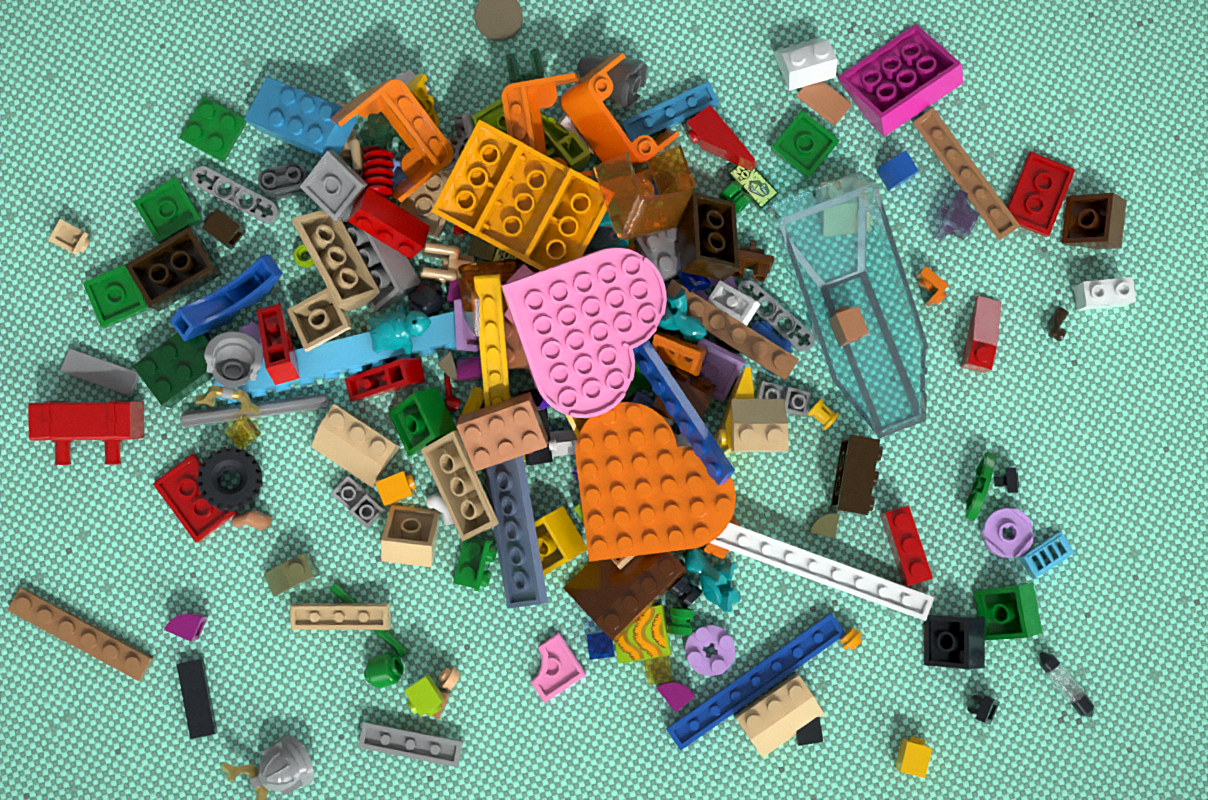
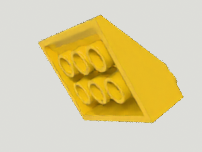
M746 367L736 378L717 433L714 435V439L724 454L739 453L731 452V399H755L751 367Z

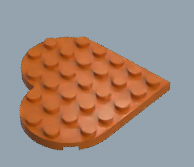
M620 402L611 410L601 415L590 417L582 427L576 443L575 456L589 562L698 548L716 539L726 529L733 516L736 501L732 478L730 477L726 483L718 486L714 479L709 476L700 458L695 455L693 447H677L676 438L670 425L659 413L642 404Z

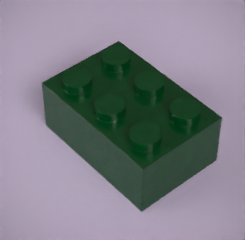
M177 332L133 365V368L161 406L172 408L213 377V373L207 372V363L204 356L206 347L212 338L206 332L184 341Z

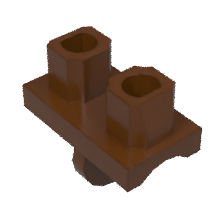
M751 240L750 246L740 245L738 249L740 269L731 276L742 277L745 268L753 270L752 279L765 282L767 274L770 273L775 256L764 254V249L756 248V240Z

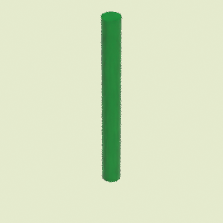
M337 582L330 588L343 603H358ZM373 630L402 658L408 653L409 650L388 630Z

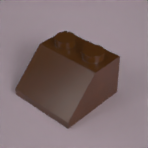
M1115 193L1067 196L1062 244L1091 249H1121L1127 200Z
M671 365L669 372L702 419L717 385L705 377L690 374V372ZM657 395L651 409L675 421L668 414L665 405Z

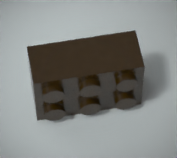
M692 192L677 205L681 272L724 281L740 269L735 202Z
M191 227L186 228L125 264L126 269L148 306L158 312L222 275L200 235Z
M852 434L842 437L830 511L866 516L869 514V511L873 510L875 497L871 496L873 486L877 485L879 471H875L877 461H881L883 453L880 439Z

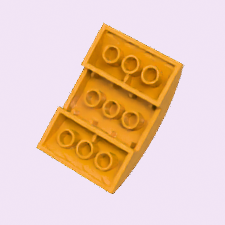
M479 120L431 212L542 271L583 256L616 192Z

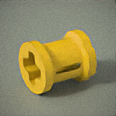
M820 398L807 412L808 416H813L823 425L824 430H827L840 415L838 412H833L824 403L823 398Z

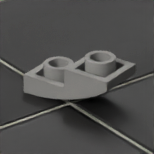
M759 381L755 399H784L788 414L806 417L811 393L792 387H783Z
M349 475L330 493L366 528L385 511Z

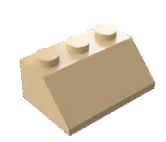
M333 404L320 423L311 445L313 449L372 488L401 447L336 404Z
M796 672L734 714L762 758L795 736L796 731L816 717L821 718L825 715L813 694Z

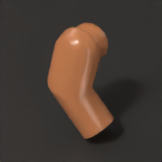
M256 510L232 517V524L236 528L248 525L258 530H265L272 522L269 515Z

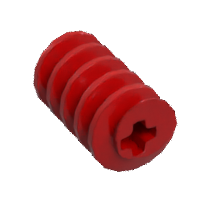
M380 147L365 148L363 151L364 164L362 179L368 184L365 189L368 187L384 198L391 197L393 195L391 187L394 185L393 180H391L394 177V173L391 170L394 169L392 161H394L395 155Z

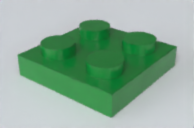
M203 96L179 139L224 163L246 126L247 121L244 120L245 118Z
M802 110L770 150L806 179H809L840 140Z
M177 177L170 179L133 202L158 244L203 220Z
M125 264L83 282L101 328H108L150 309L126 269Z

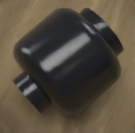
M422 281L408 294L409 303L407 305L412 311L418 310L428 317H432L444 305V298L441 295L444 291L435 282L429 284L426 281Z

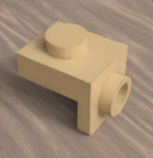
M59 219L48 238V241L75 255L79 251L84 253L90 243V240L87 239L88 233Z

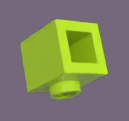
M429 674L404 690L409 698L407 704L414 714L418 712L420 717L427 713L431 717L442 709L440 704L445 698Z

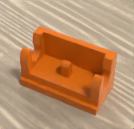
M665 332L656 333L653 337L652 346L663 362L690 372V374L695 376L699 375L707 349Z

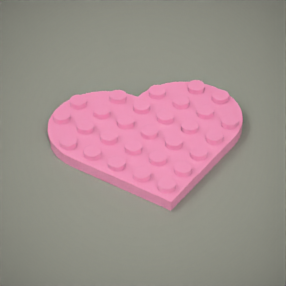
M605 248L501 285L532 378L542 398L555 410L577 418L595 417L614 408L624 398L631 380L633 381L635 371L633 348L646 342L656 332L662 315L665 314L666 288L662 276L655 265L646 257L632 250Z

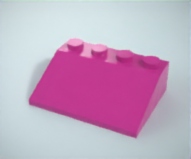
M917 24L837 77L840 84L868 122L884 137L963 84L962 63Z

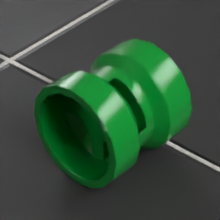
M737 180L719 195L720 199L735 202L736 215L753 200L748 193H744L741 190L742 186Z
M670 607L669 616L672 620L668 625L667 633L692 635L693 627L690 620L694 618V610Z

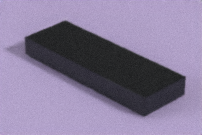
M204 658L176 664L190 740L218 733Z

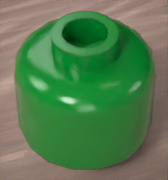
M391 652L373 656L367 661L364 677L368 683H371L377 689L394 685L400 681L401 675L404 672L403 663L398 656Z

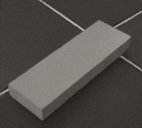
M70 348L60 372L129 396H133L140 377L136 371Z

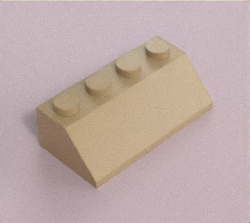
M324 210L294 217L291 220L338 308L351 311L366 306L380 293L341 219L335 222Z
M457 430L452 431L421 450L462 541L477 536L499 524Z

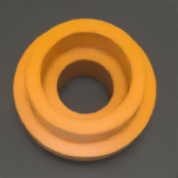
M852 627L846 632V635L839 639L843 644L841 647L844 650L847 648L853 650L862 642L860 636L863 633Z

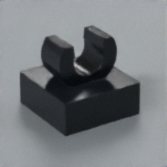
M1006 468V476L994 477V486H1007L1008 493H1020L1018 468Z
M973 695L972 698L978 700L980 706L978 709L968 707L967 711L976 715L975 719L991 725L1000 702L984 695V698L979 695Z

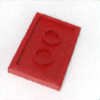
M1032 151L1028 152L1006 206L1020 227L1046 238L1050 236L1076 169Z
M191 454L152 484L195 543H199L233 516L237 515L238 511H220L218 508L209 505L204 499L197 483L198 468L202 466V462L196 454Z

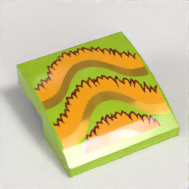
M663 605L652 606L615 642L618 664L672 655Z

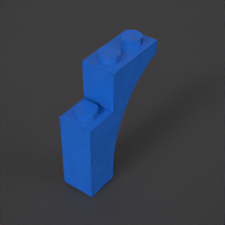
M269 254L261 256L253 265L225 286L195 302L180 307L170 320V323L184 341L229 324L240 309L263 301L283 273Z

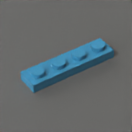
M707 81L621 122V126L630 141L640 135L652 137L693 118L709 105L712 108L718 106L719 100L710 82Z

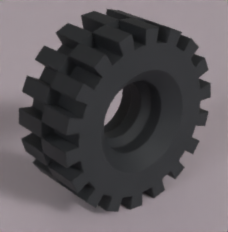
M226 446L220 447V451L216 452L213 450L208 458L205 456L202 460L203 464L198 468V488L204 499L212 507H216L220 511L228 510L229 512H235L236 509L241 511L245 509L246 505L253 504L254 499L259 497L260 489L263 487L262 471L255 457L252 454L250 455L247 450H239L235 446H231V449H226ZM228 470L236 471L241 478L239 485L234 489H226L220 482L222 474Z

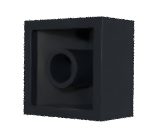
M928 615L926 621H924V665L968 670L985 668V617Z

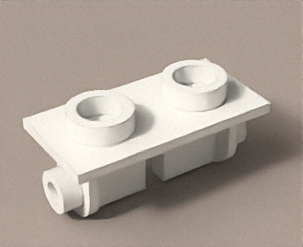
M573 429L550 432L549 448L550 451L552 450V457L575 454L577 437Z

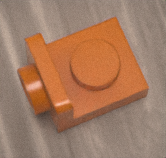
M927 266L915 276L919 280L918 284L922 289L927 292H933L931 297L925 302L926 306L929 307L933 303L938 305L947 295L944 291L949 285Z

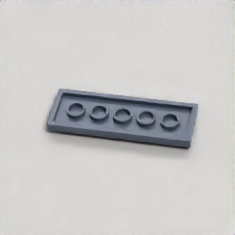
M522 455L484 468L489 502L499 522L494 527L507 609L548 603L525 463Z

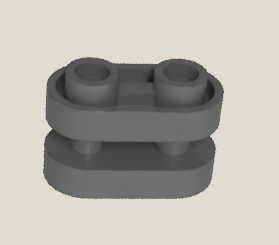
M298 163L268 168L259 174L258 185L262 191L275 200L305 194L300 186L309 173Z

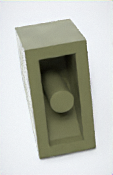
M303 553L264 574L273 597L320 576L310 553Z

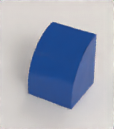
M907 150L876 170L888 191L912 179L919 172Z

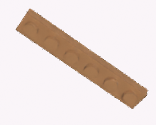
M931 108L913 122L915 127L998 240H1002L1019 228V223L936 110Z
M674 280L671 281L666 289V296L675 297L681 288L685 289L687 316L698 318L701 324L706 327L708 333L786 381L798 363L799 358Z
M24 587L19 588L8 608V611L137 681L143 679L154 659Z

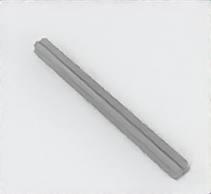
M317 394L254 403L260 407L259 414L257 415L248 411H239L240 405L184 412L181 415V423L183 427L324 409L328 408L329 399L327 394Z

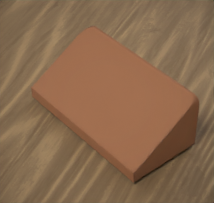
M824 81L804 86L797 94V98L834 126L843 118L852 105L850 101Z

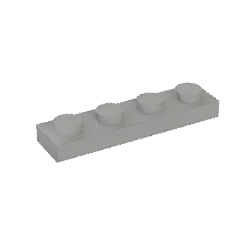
M364 721L358 748L458 768L463 740Z

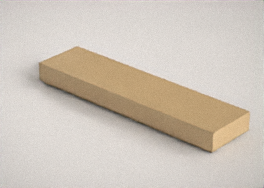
M390 603L290 604L291 630H389L391 628Z

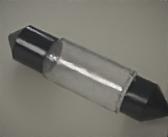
M1040 652L1039 665L1061 695L1074 707L1080 716L1093 717L1095 705L1062 662H1059L1054 654Z

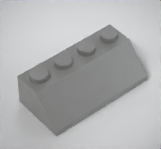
M352 204L341 220L380 291L370 302L375 313L408 296L419 285L420 280L406 256L348 222L353 207Z

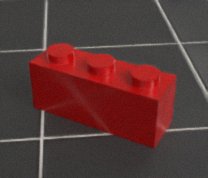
M368 187L355 200L348 222L409 259H412L424 248L430 229L429 225Z
M909 505L879 513L902 584L911 586L933 579Z

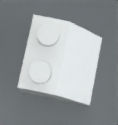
M816 38L774 51L775 59L789 91L836 77L837 57L827 39Z

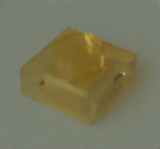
M243 415L225 431L240 450L244 449L261 434L246 415Z
M669 655L644 660L648 685L673 681Z

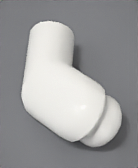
M434 493L428 496L426 499L428 508H434L442 513L444 526L454 524L441 494Z

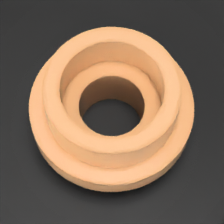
M452 665L449 669L445 667L440 673L438 681H440L439 687L441 689L451 690L457 683L460 672L456 670L455 666Z

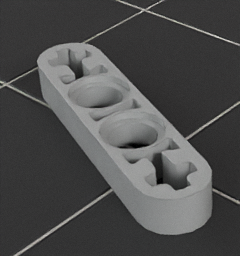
M200 166L193 171V183L204 192L265 224H273L279 219L280 210L278 206L267 198L208 167ZM207 174V177L215 182L212 186L206 181L202 182L199 179L200 175L205 176ZM230 184L232 187L230 194L227 196L220 195L219 189L221 185ZM244 195H251L253 198V202L249 207H242L240 204V200ZM258 205L265 209L271 207L273 215L265 217V214L257 209Z
M752 280L742 281L738 285L736 290L743 293L742 287L747 289L750 286L753 288L752 295L756 298L758 294L762 295L763 297L757 301L759 304L764 301L771 303L773 307L772 313L768 315L762 314L758 307L755 315L767 322L779 336L786 338L792 344L791 347L798 352H806L812 348L815 342L813 333ZM784 317L790 320L791 328L789 330L782 331L779 329L777 323L780 318ZM797 326L799 330L796 333L801 337L806 335L809 345L803 344L799 346V339L795 335L792 338H789L787 335L792 333Z

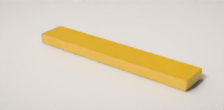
M500 274L474 276L485 407L511 399Z

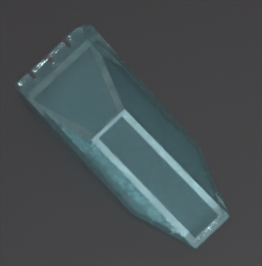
M860 171L839 178L840 188H837L835 182L831 181L814 188L817 197L813 198L811 191L808 190L792 196L793 206L791 207L787 199L770 205L766 210L772 230L830 377L880 439L926 421L927 393L925 392V375H927L928 368L925 364L928 343L876 181ZM846 305L849 306V309L858 306L869 334L861 340L839 347L828 320L835 315L834 311Z

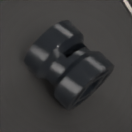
M686 573L668 590L672 596H676L680 600V604L684 609L689 607L703 592L698 586H694L691 583V578Z

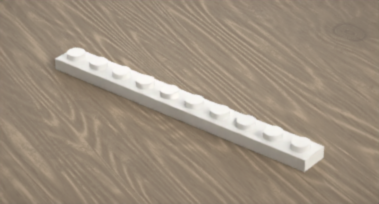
M730 522L726 529L710 542L711 544L924 621L927 619L934 597Z

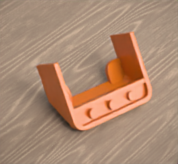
M623 53L611 54L580 79L581 82L572 85L560 97L561 109L605 170L611 174H621L651 159L680 135L678 131L665 130L655 139L647 135H640L630 141L604 105L603 101L613 91L612 80L606 72L625 58Z
M569 73L507 85L502 92L507 134L547 156L540 109L550 108L556 103L558 98L556 86L581 82L580 76L576 73ZM551 158L569 168L565 160L561 158ZM591 170L579 172L588 178L595 177V172Z
M389 79L359 94L329 119L341 127L357 113L364 118H372L380 111L383 113L410 148L400 161V167L407 178L393 189V195L391 196L402 202L450 163L454 151L408 87L400 80Z

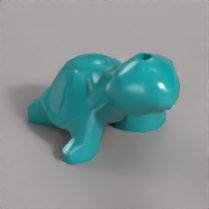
M681 288L675 297L667 296L665 314L662 315L657 327L664 330H680L684 340L693 343L704 338L707 334L706 327L701 324L698 318L687 316L685 289Z
M399 306V311L388 312L379 317L371 316L369 318V325L371 327L370 337L373 341V351L379 353L383 349L398 350L405 348L406 354L412 353L413 345L410 336H421L430 327L431 320L426 314L418 310L410 311L408 314L404 306Z
M697 548L689 549L686 552V569L700 575L704 596L710 602L720 607L724 613L731 612L732 603L741 601L740 594L737 590L731 588L730 581L734 569H737L736 564L724 563L712 566L706 555Z

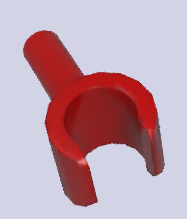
M445 377L446 397L444 403L448 411L456 412L459 408L460 398L452 397L450 377Z

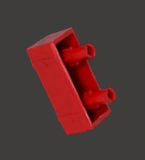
M112 400L109 402L44 401L29 403V440H52L55 450L54 465H71L70 442H73V440H102V442H105L104 465L121 464L120 442L144 438V402Z

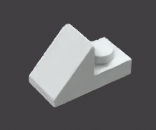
M722 281L718 282L707 300L745 325H748L760 306L757 301Z

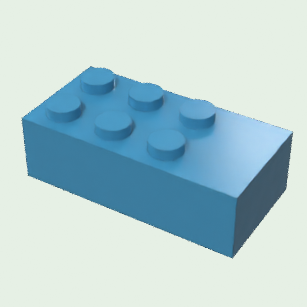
M266 77L244 119L259 132L321 158L327 150L331 149L339 156L357 122V119L353 117L341 127L334 124L329 118L341 110L342 106L270 77Z

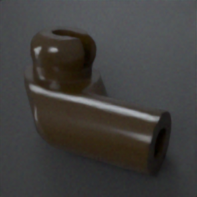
M1061 307L1056 309L1047 324L1048 336L1051 339H1056L1058 342L1062 341L1067 333L1065 329L1060 327L1069 314L1067 310Z

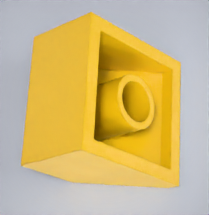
M564 506L534 522L543 575L587 550L585 542Z

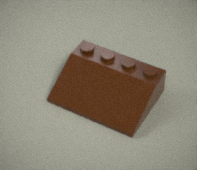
M670 552L635 556L621 570L611 559L590 561L563 589L612 641L616 642L687 570Z

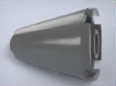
M587 54L585 57H582L577 66L579 76L581 78L584 77L609 56ZM624 58L606 72L613 83V91L609 97L621 106L631 109L641 96L637 94L639 87L644 88L648 66L641 60Z

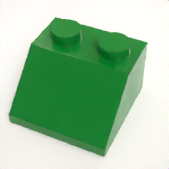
M437 386L414 392L388 412L408 456L421 452L423 448L457 430Z
M1033 582L973 591L978 616L985 617V641L1029 638L1043 633Z

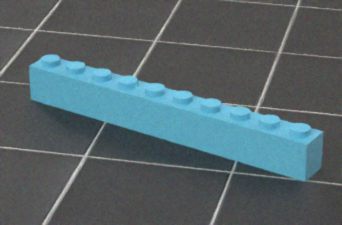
M455 312L429 317L431 320L430 327L421 336H410L413 345L412 353L410 354L405 353V348L398 350L383 349L379 353L374 352L370 332L325 342L308 352L304 348L294 350L300 378L279 385L274 384L267 372L263 357L256 381L249 380L245 385L235 387V389L243 390L248 395H251L252 398L267 395L266 391L276 389V392L287 391L291 389L290 385L300 383V386L314 384L315 379L323 377L324 380L339 378V373L343 372L357 374L363 372L364 367L373 366V368L387 364L389 361L411 358L413 355L421 354V357L436 354L435 350L445 348V351L457 349ZM215 380L216 386L224 387L217 380ZM218 396L220 400L227 401L228 404L240 402L236 399Z

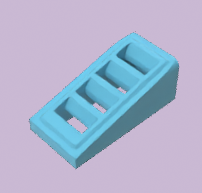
M1059 531L1018 557L1030 578H1037L1075 552L1063 532ZM1055 541H1060L1065 552H1060ZM1049 545L1056 554L1055 558L1052 557L1047 548ZM1042 550L1049 560L1046 563L1039 553ZM1034 555L1041 566H1036L1035 562L1032 559Z

